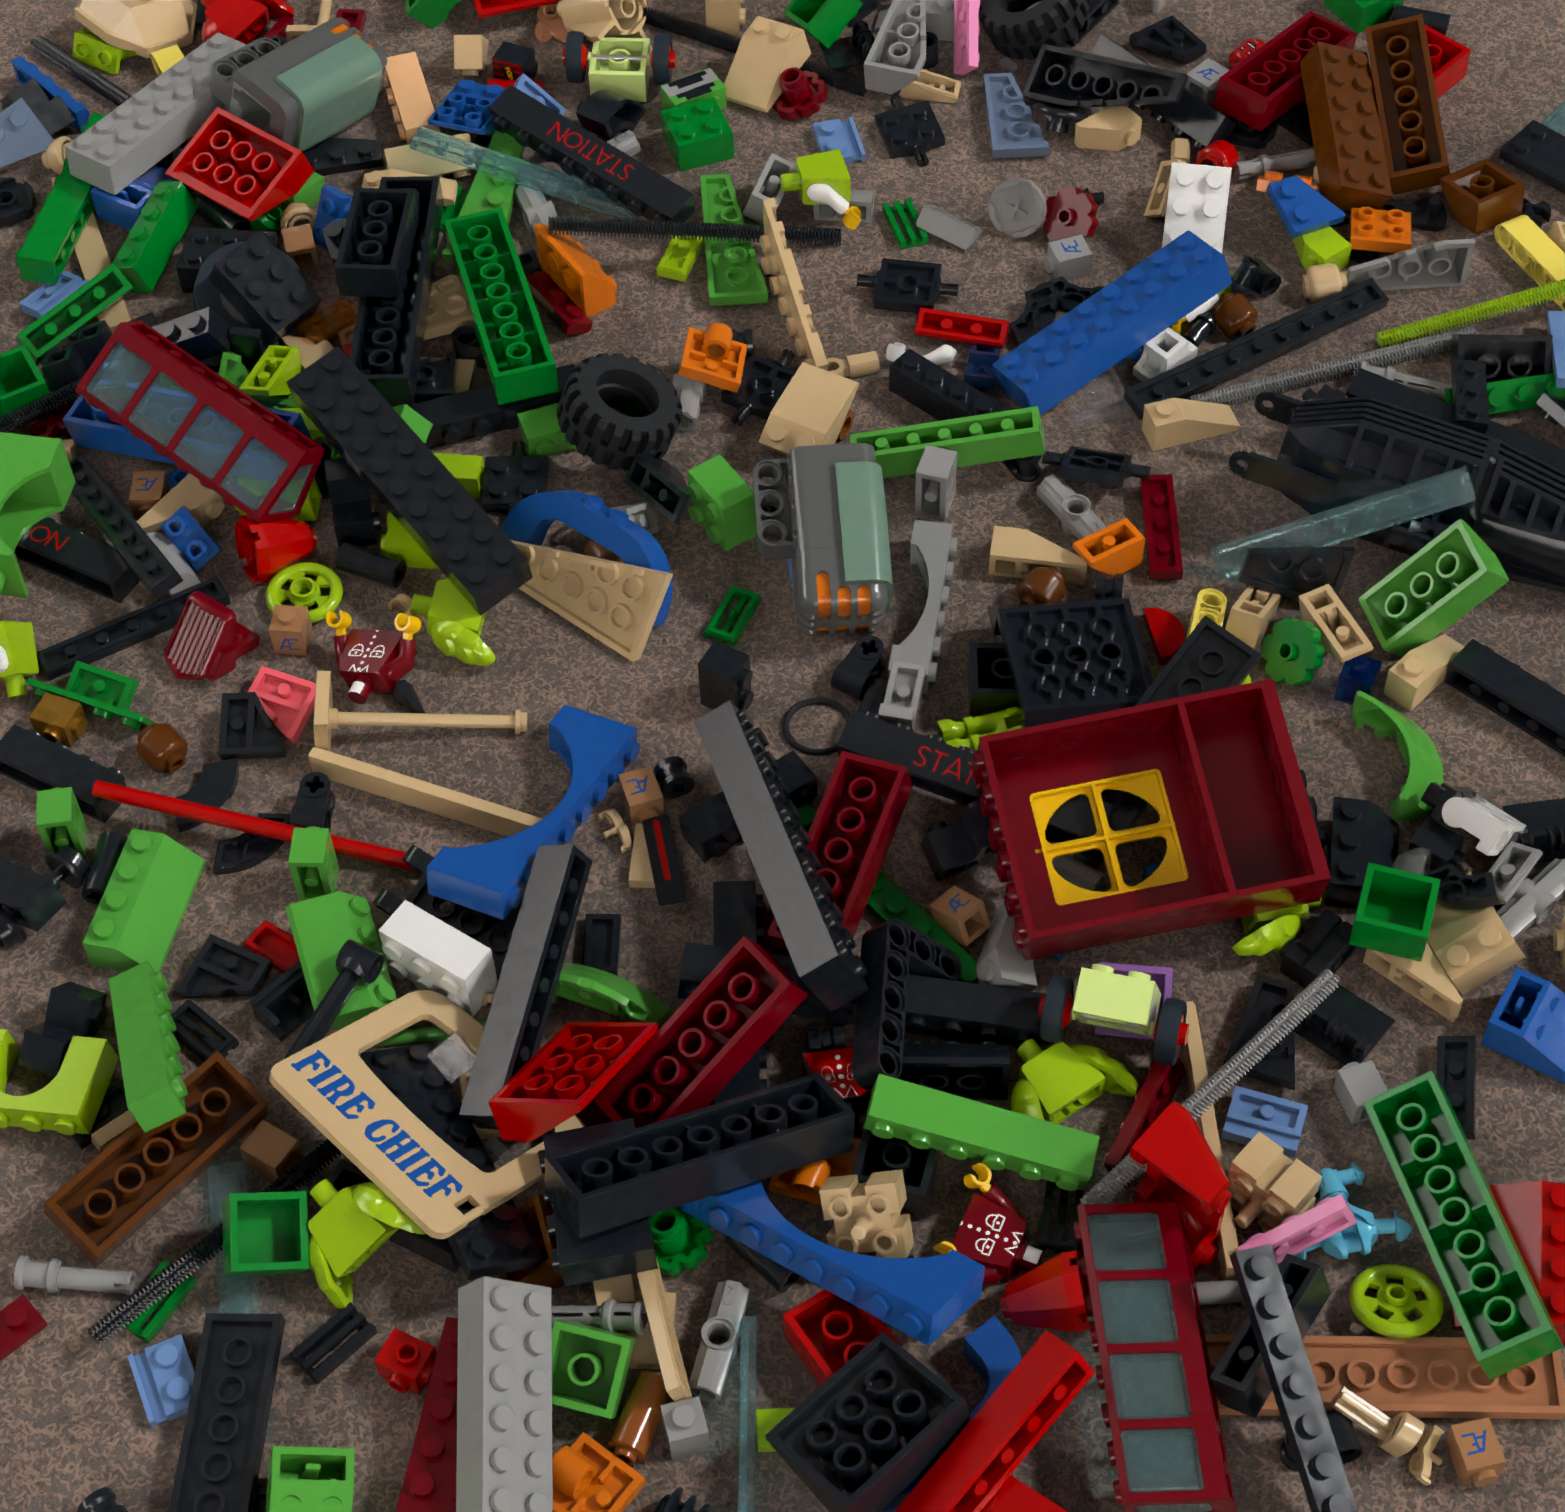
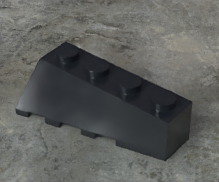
M910 348L889 365V390L939 421L1018 409L992 399Z

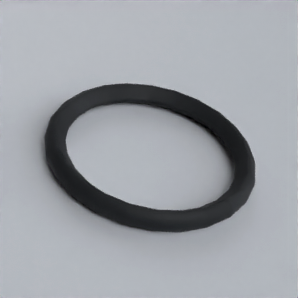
M823 697L808 698L794 704L784 716L782 723L783 734L787 742L797 751L809 755H826L837 751V743L822 749L808 748L799 744L790 733V720L799 709L805 706L824 704L840 711L847 724L850 717L848 710L839 702Z

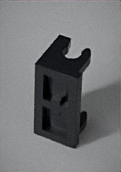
M300 960L250 1000L255 1018L281 1042L305 1023L314 1013Z

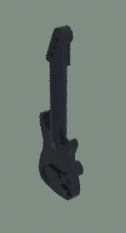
M1427 197L1408 203L1387 201L1382 207L1387 211L1399 209L1404 212H1410L1411 228L1438 232L1446 227L1447 213L1444 203L1439 197ZM1344 212L1346 216L1343 222L1330 227H1342L1343 224H1349L1350 212Z

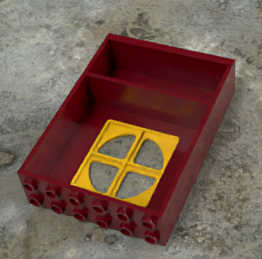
M1273 679L979 737L978 750L973 751L974 763L971 764L975 784H981L982 796L979 799L983 817L989 816L990 829L987 831L990 847L992 850H998L999 862H996L997 876L1000 883L1006 882L1007 895L1004 896V903L1008 917L1014 916L1015 929H1012L1013 941L1016 951H1023L1025 961L1318 902L1331 879ZM1106 789H1114L1139 796L1156 809L1160 820L1154 824L1114 831L1109 827L1101 792ZM1077 795H1085L1090 803L1097 831L1096 834L1055 844L1049 843L1045 837V830L1053 814L1071 798ZM1153 837H1163L1167 844V851L1160 866L1141 883L1135 886H1127L1123 881L1115 851L1116 846ZM1094 849L1100 850L1104 857L1111 888L1106 892H1097L1075 886L1055 871L1052 860L1059 856Z

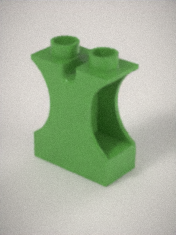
M0 432V595L27 598L29 592L14 555L15 548L22 536L33 525L47 516L64 510L76 481L61 439Z

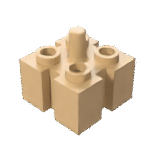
M1260 1131L1231 1162L1228 1177L1231 1178L1229 1192L1232 1193L1230 1199L1231 1207L1239 1213L1235 1217L1236 1224L1246 1229L1257 1217L1259 1219V1227L1266 1233L1279 1226L1286 1218L1300 1215L1314 1208L1316 1201L1314 1195L1319 1190L1322 1176L1296 1158L1295 1161H1292L1283 1154L1284 1149Z
M902 1169L873 1172L866 1183H859L857 1174L827 1177L819 1193L824 1221L834 1220V1224L827 1234L828 1245L866 1255L867 1252H876V1257L907 1258L914 1245L910 1214L900 1215L907 1200Z

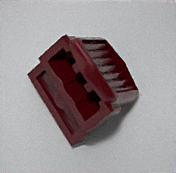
M195 591L187 598L167 646L164 648V656L177 679L202 680L207 678L213 682L233 671L237 658L256 649L259 646L260 636L237 623L234 611L201 591Z

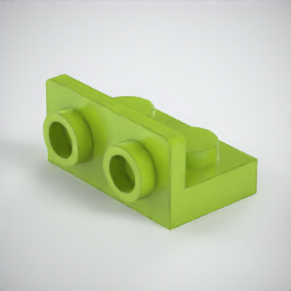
M89 29L75 31L72 56L80 62L112 75L119 73L120 61H125L127 57L136 56V51L125 50L107 44Z

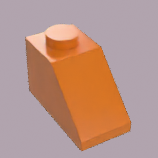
M1124 518L1074 542L1072 547L1091 568L1114 576L1117 573L1127 572L1142 564L1145 537L1127 518Z

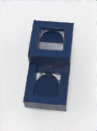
M971 344L964 382L975 388L994 390L997 377L992 364L1000 359L1002 348Z

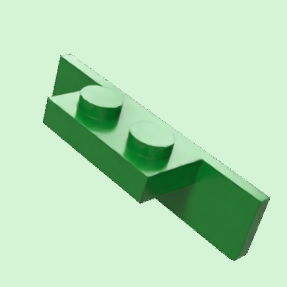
M77 660L65 689L29 677L27 678L26 684L36 689L34 695L42 698L47 692L79 702L82 707L92 708L93 715L111 721L112 716L122 718L121 724L135 730H140L142 725L147 727L155 723L141 714L129 711L139 682L132 678Z

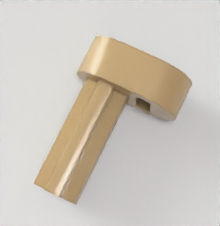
M1345 1387L1340 1389L1331 1402L1333 1403L1332 1408L1377 1437V1445L1395 1458L1411 1451L1424 1431L1425 1424L1409 1412L1404 1411L1390 1418Z

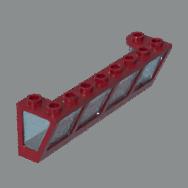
M143 321L120 322L75 390L86 399L89 405L99 408L108 414V418L111 421L122 424L131 431L132 436L154 447L153 450L156 453L171 459L176 463L178 469L200 480L199 483L202 486L214 490L223 497V501L238 507L246 513L248 519L256 520L258 523L298 516L326 450Z
M1177 1202L1084 1204L1077 1206L1079 1221L1074 1222V1231L1078 1244H1083L1085 1255L1079 1257V1265L1083 1279L1088 1280L1090 1292L1084 1293L1088 1314L1089 1316H1094L1095 1328L1090 1329V1338L1095 1353L1099 1352L1101 1365L1096 1366L1095 1370L1098 1385L1101 1390L1105 1389L1107 1403L1101 1404V1411L1106 1428L1111 1427L1113 1441L1107 1442V1450L1111 1465L1117 1466L1119 1480L1113 1481V1490L1118 1506L1123 1505L1125 1512H1237L1216 1392L1210 1380L1212 1369L1185 1218Z

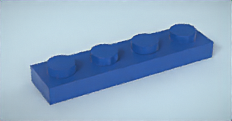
M21 56L11 60L17 82L23 85L32 78H35L50 100L59 95L76 119L70 125L81 133L83 125L89 121L88 117L90 114L87 107L82 102L78 103L73 99L66 89H61L57 86L50 76L42 74L34 63H29Z

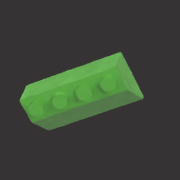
M1459 519L1360 596L1358 600L1383 650L1402 658L1410 650L1431 641L1510 580L1495 553L1464 520Z
M132 828L82 942L90 964L92 966L127 971L148 960L155 972L161 971L204 867L205 860L166 834Z
M337 891L292 903L286 907L310 999L315 1011L339 975L336 969V959L346 941L352 939L380 953H383L366 898ZM385 960L379 976L373 983H366L364 986L356 987L331 1025L332 1028L342 1029L397 1000Z

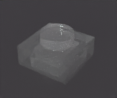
M456 1030L432 1049L427 1056L451 1084L473 1066L477 1053L459 1031Z

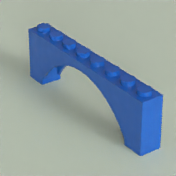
M564 705L549 723L550 750L559 754L572 778L568 791L559 805L538 823L512 836L475 846L459 848L444 846L426 867L428 894L504 920L513 908H517L521 903L538 846L568 844L580 824L588 820L596 804L602 802L613 783L619 781L618 774H622L629 763L637 759L640 750V744L637 743V728Z
M761 1180L677 1207L927 1346L932 1344L981 1297L985 1272L984 1265L953 1249L947 1254L931 1257L883 1258L853 1253L827 1245L810 1237L786 1220L771 1203L765 1193Z

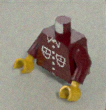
M340 610V620L337 623L336 613L329 611L326 614V623L328 626L336 629L337 636H333L337 668L339 675L343 677L350 688L348 692L350 700L364 704L371 692H392L394 685L414 667V659L418 652L415 649L416 639L413 638V634L417 633L421 628L420 619L416 616L399 613L394 622L396 629L399 631L351 629L349 634H346V629L350 627L352 622L351 616L347 612Z
M984 1163L972 1165V1169L978 1174V1180L973 1174L965 1175L963 1180L965 1186L969 1189L979 1188V1194H973L953 1242H941L935 1245L933 1249L941 1255L947 1254L953 1249L984 1265L983 1286L997 1284L998 1282L1008 1283L1015 1265L1028 1270L1035 1269L1041 1263L1044 1250L1025 1244L1028 1223L994 1182H990L992 1176L990 1168Z

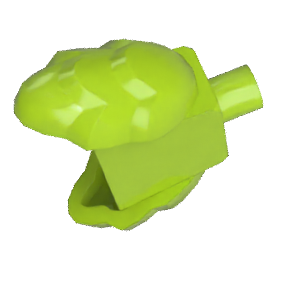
M448 578L436 582L433 597L420 594L413 595L411 613L427 616V633L443 654L453 656L471 666L488 667L495 662V654L480 638L487 611L480 616Z
M1322 897L1318 902L1241 917L1246 937L1232 947L1233 951L1238 956H1262L1272 950H1282L1287 941L1295 939L1301 927V921L1308 914L1309 907H1319Z
M1029 1039L1017 1050V1054L1025 1064L1021 1066L1019 1079L1012 1089L1010 1106L1013 1112L1060 1124L1101 1097L1103 1090L1111 1094L1135 1096L1139 1084L1121 1062L1109 1057L1104 1050L1096 1046L1087 1044L1068 1046L1061 1042L1055 1043L1044 1051L1034 1039Z
M326 1178L309 1192L322 1208L308 1222V1229L311 1232L308 1237L309 1268L314 1272L320 1290L340 1310L346 1308L350 1302L353 1304L352 1272L359 1269L398 1229L416 1234H426L373 1182L360 1185L355 1184L338 1192L329 1179Z

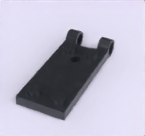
M1533 119L1501 148L1499 158L1565 194V136Z
M411 845L402 860L423 875L406 900L490 948L497 980L499 981L502 965L520 909L518 907L513 908L504 920L451 902V909L448 912H440V905L448 900L428 894L426 867L434 857L417 846ZM382 888L372 904L391 916L404 901Z

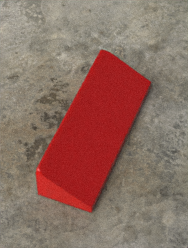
M920 307L914 335L1004 349L1009 335V321Z

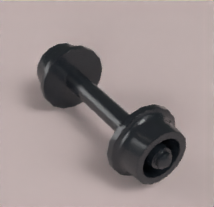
M63 845L55 853L48 852L45 855L46 864L52 871L49 875L54 877L59 884L63 881L75 889H79L82 886V878L87 874L89 866L81 856V853L67 845ZM0 909V949L8 951L16 943L23 944L27 937L19 924Z

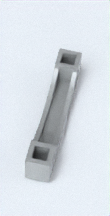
M914 520L910 543V564H916L925 581L928 597L923 614L914 630L900 645L892 644L888 666V680L893 660L926 665L922 694H927L929 682H936L938 663L933 662V656L940 657L942 637H937V632L944 631L946 612L941 611L942 606H948L950 587L945 586L946 581H952L954 562L949 560L950 556L956 557L958 537H953V524Z

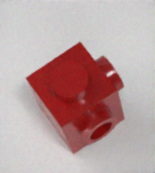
M394 1328L374 1362L379 1376L386 1379V1383L391 1388L404 1394L410 1390L420 1395L425 1385H429L437 1352L435 1346Z

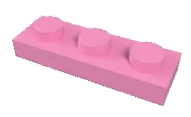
M954 0V74L966 75L978 68L980 60L978 52L980 0Z
M1339 1194L1335 1197H1328L1319 1201L1314 1208L1300 1215L1286 1218L1279 1226L1266 1233H1258L1251 1236L1246 1243L1240 1245L1237 1249L1240 1251L1271 1244L1278 1264L1282 1262L1287 1253L1295 1255L1357 1223V1220L1342 1194Z

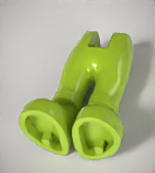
M1011 707L990 714L963 718V722H955L951 719L939 720L936 722L938 737L942 738L946 744L956 748L965 746L978 750L979 737L1021 729L1023 718L1020 708Z

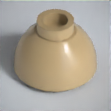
M61 136L50 143L47 151L42 154V163L45 168L52 169L59 175L67 158L65 146L72 141L69 137Z
M291 203L281 215L280 227L284 229L310 223L313 234L317 211L305 203Z

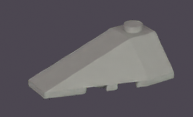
M926 0L892 1L863 64L865 89L894 94L917 80L925 64Z
M1475 240L1434 241L1349 267L1347 289L1370 278H1373L1381 290L1465 286Z

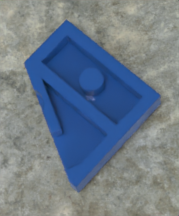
M1296 175L1269 183L1267 187V192L1292 238L1341 223L1346 216L1342 210Z

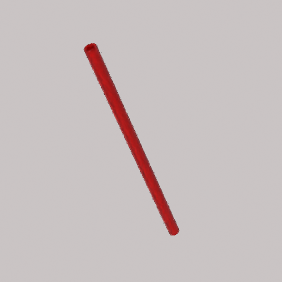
M96 780L92 787L93 797L290 843L292 842L293 829L302 828L101 780ZM330 834L335 853L417 872L402 860L407 853L405 851Z

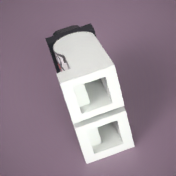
M1431 782L1421 797V801L1434 808L1431 817L1438 822H1445L1451 827L1463 828L1480 839L1476 849L1485 855H1501L1509 842H1517L1518 834L1524 831L1525 824L1488 801L1474 798L1477 792L1471 788L1454 787L1448 783L1438 785L1435 782Z

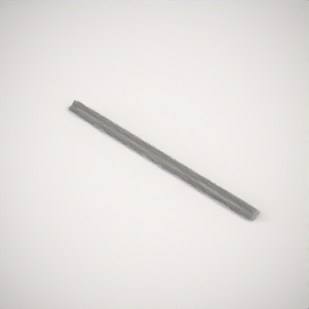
M1472 325L1189 396V400L1218 404L1224 403L1225 405L1227 403L1230 405L1231 401L1233 405L1234 400L1235 403H1238L1237 399L1240 403L1241 398L1243 402L1245 398L1248 401V396L1252 400V396L1255 399V395L1258 396V394L1264 393V391L1268 392L1269 390V392H1273L1274 390L1276 393L1278 390L1280 393V388L1284 392V388L1286 391L1288 388L1291 390V386L1295 389V386L1298 388V384L1300 387H1302V384L1305 386V382L1307 386L1309 382L1312 385V380L1316 384V380L1318 383L1320 380L1323 382V378L1327 381V378L1330 380V376L1332 379H1334V376L1337 378V374L1339 378L1341 374L1344 377V372L1346 376H1348V372L1351 375V371L1353 374H1355V371L1358 373L1362 360L1367 361L1368 365H1377V367L1381 365L1383 367V363L1387 366V363L1390 365V361L1392 364H1394V361L1397 363V359L1400 363L1401 360L1404 362V358L1406 361L1408 358L1411 360V356L1413 359H1415V356L1418 358V354L1420 357H1422V354L1425 356V352L1428 356L1429 353L1432 355V351L1434 354L1436 351L1439 353V349L1441 352H1443V349L1446 351V347L1450 350L1452 334H1477L1475 326Z
M1324 970L1318 978L1314 979L1315 981H1312L1303 992H1300L1288 1006L1282 1009L1273 1020L1252 1037L1240 1051H1237L1222 1068H1219L1207 1082L1203 1083L1204 1085H1201V1088L1197 1089L1198 1091H1195L1191 1097H1188L1182 1103V1106L1190 1111L1195 1121H1197L1196 1117L1200 1118V1115H1203L1206 1109H1210L1209 1106H1213L1212 1103H1216L1215 1100H1219L1218 1097H1222L1221 1094L1225 1095L1224 1091L1228 1092L1227 1088L1231 1089L1230 1086H1234L1233 1083H1237L1236 1080L1239 1081V1077L1243 1078V1075H1246V1072H1249V1069H1252V1066H1255L1258 1060L1261 1061L1260 1057L1264 1058V1055H1267V1052H1270V1049H1273L1276 1043L1279 1044L1278 1040L1282 1041V1038H1285V1035H1288L1291 1029L1293 1030L1294 1027H1297V1024L1303 1021L1302 1018H1306L1305 1015L1308 1016L1312 1012L1311 1009L1315 1010L1314 1007H1318L1317 1004H1321L1320 1001L1323 1002V998L1326 999L1329 993H1333L1332 990L1335 991V988H1338L1337 983L1341 981L1338 975H1334L1331 970ZM1129 1153L1096 1186H1093V1189H1090V1192L1083 1196L1084 1198L1080 1199L1082 1204L1079 1205L1109 1204L1108 1201H1112L1111 1197L1114 1199V1194L1118 1196L1117 1191L1121 1193V1189L1124 1190V1186H1128L1127 1182L1131 1183L1130 1179L1134 1180L1133 1176L1137 1178V1174L1140 1175V1171L1143 1172V1168H1147L1146 1164L1148 1163L1141 1166L1130 1158Z

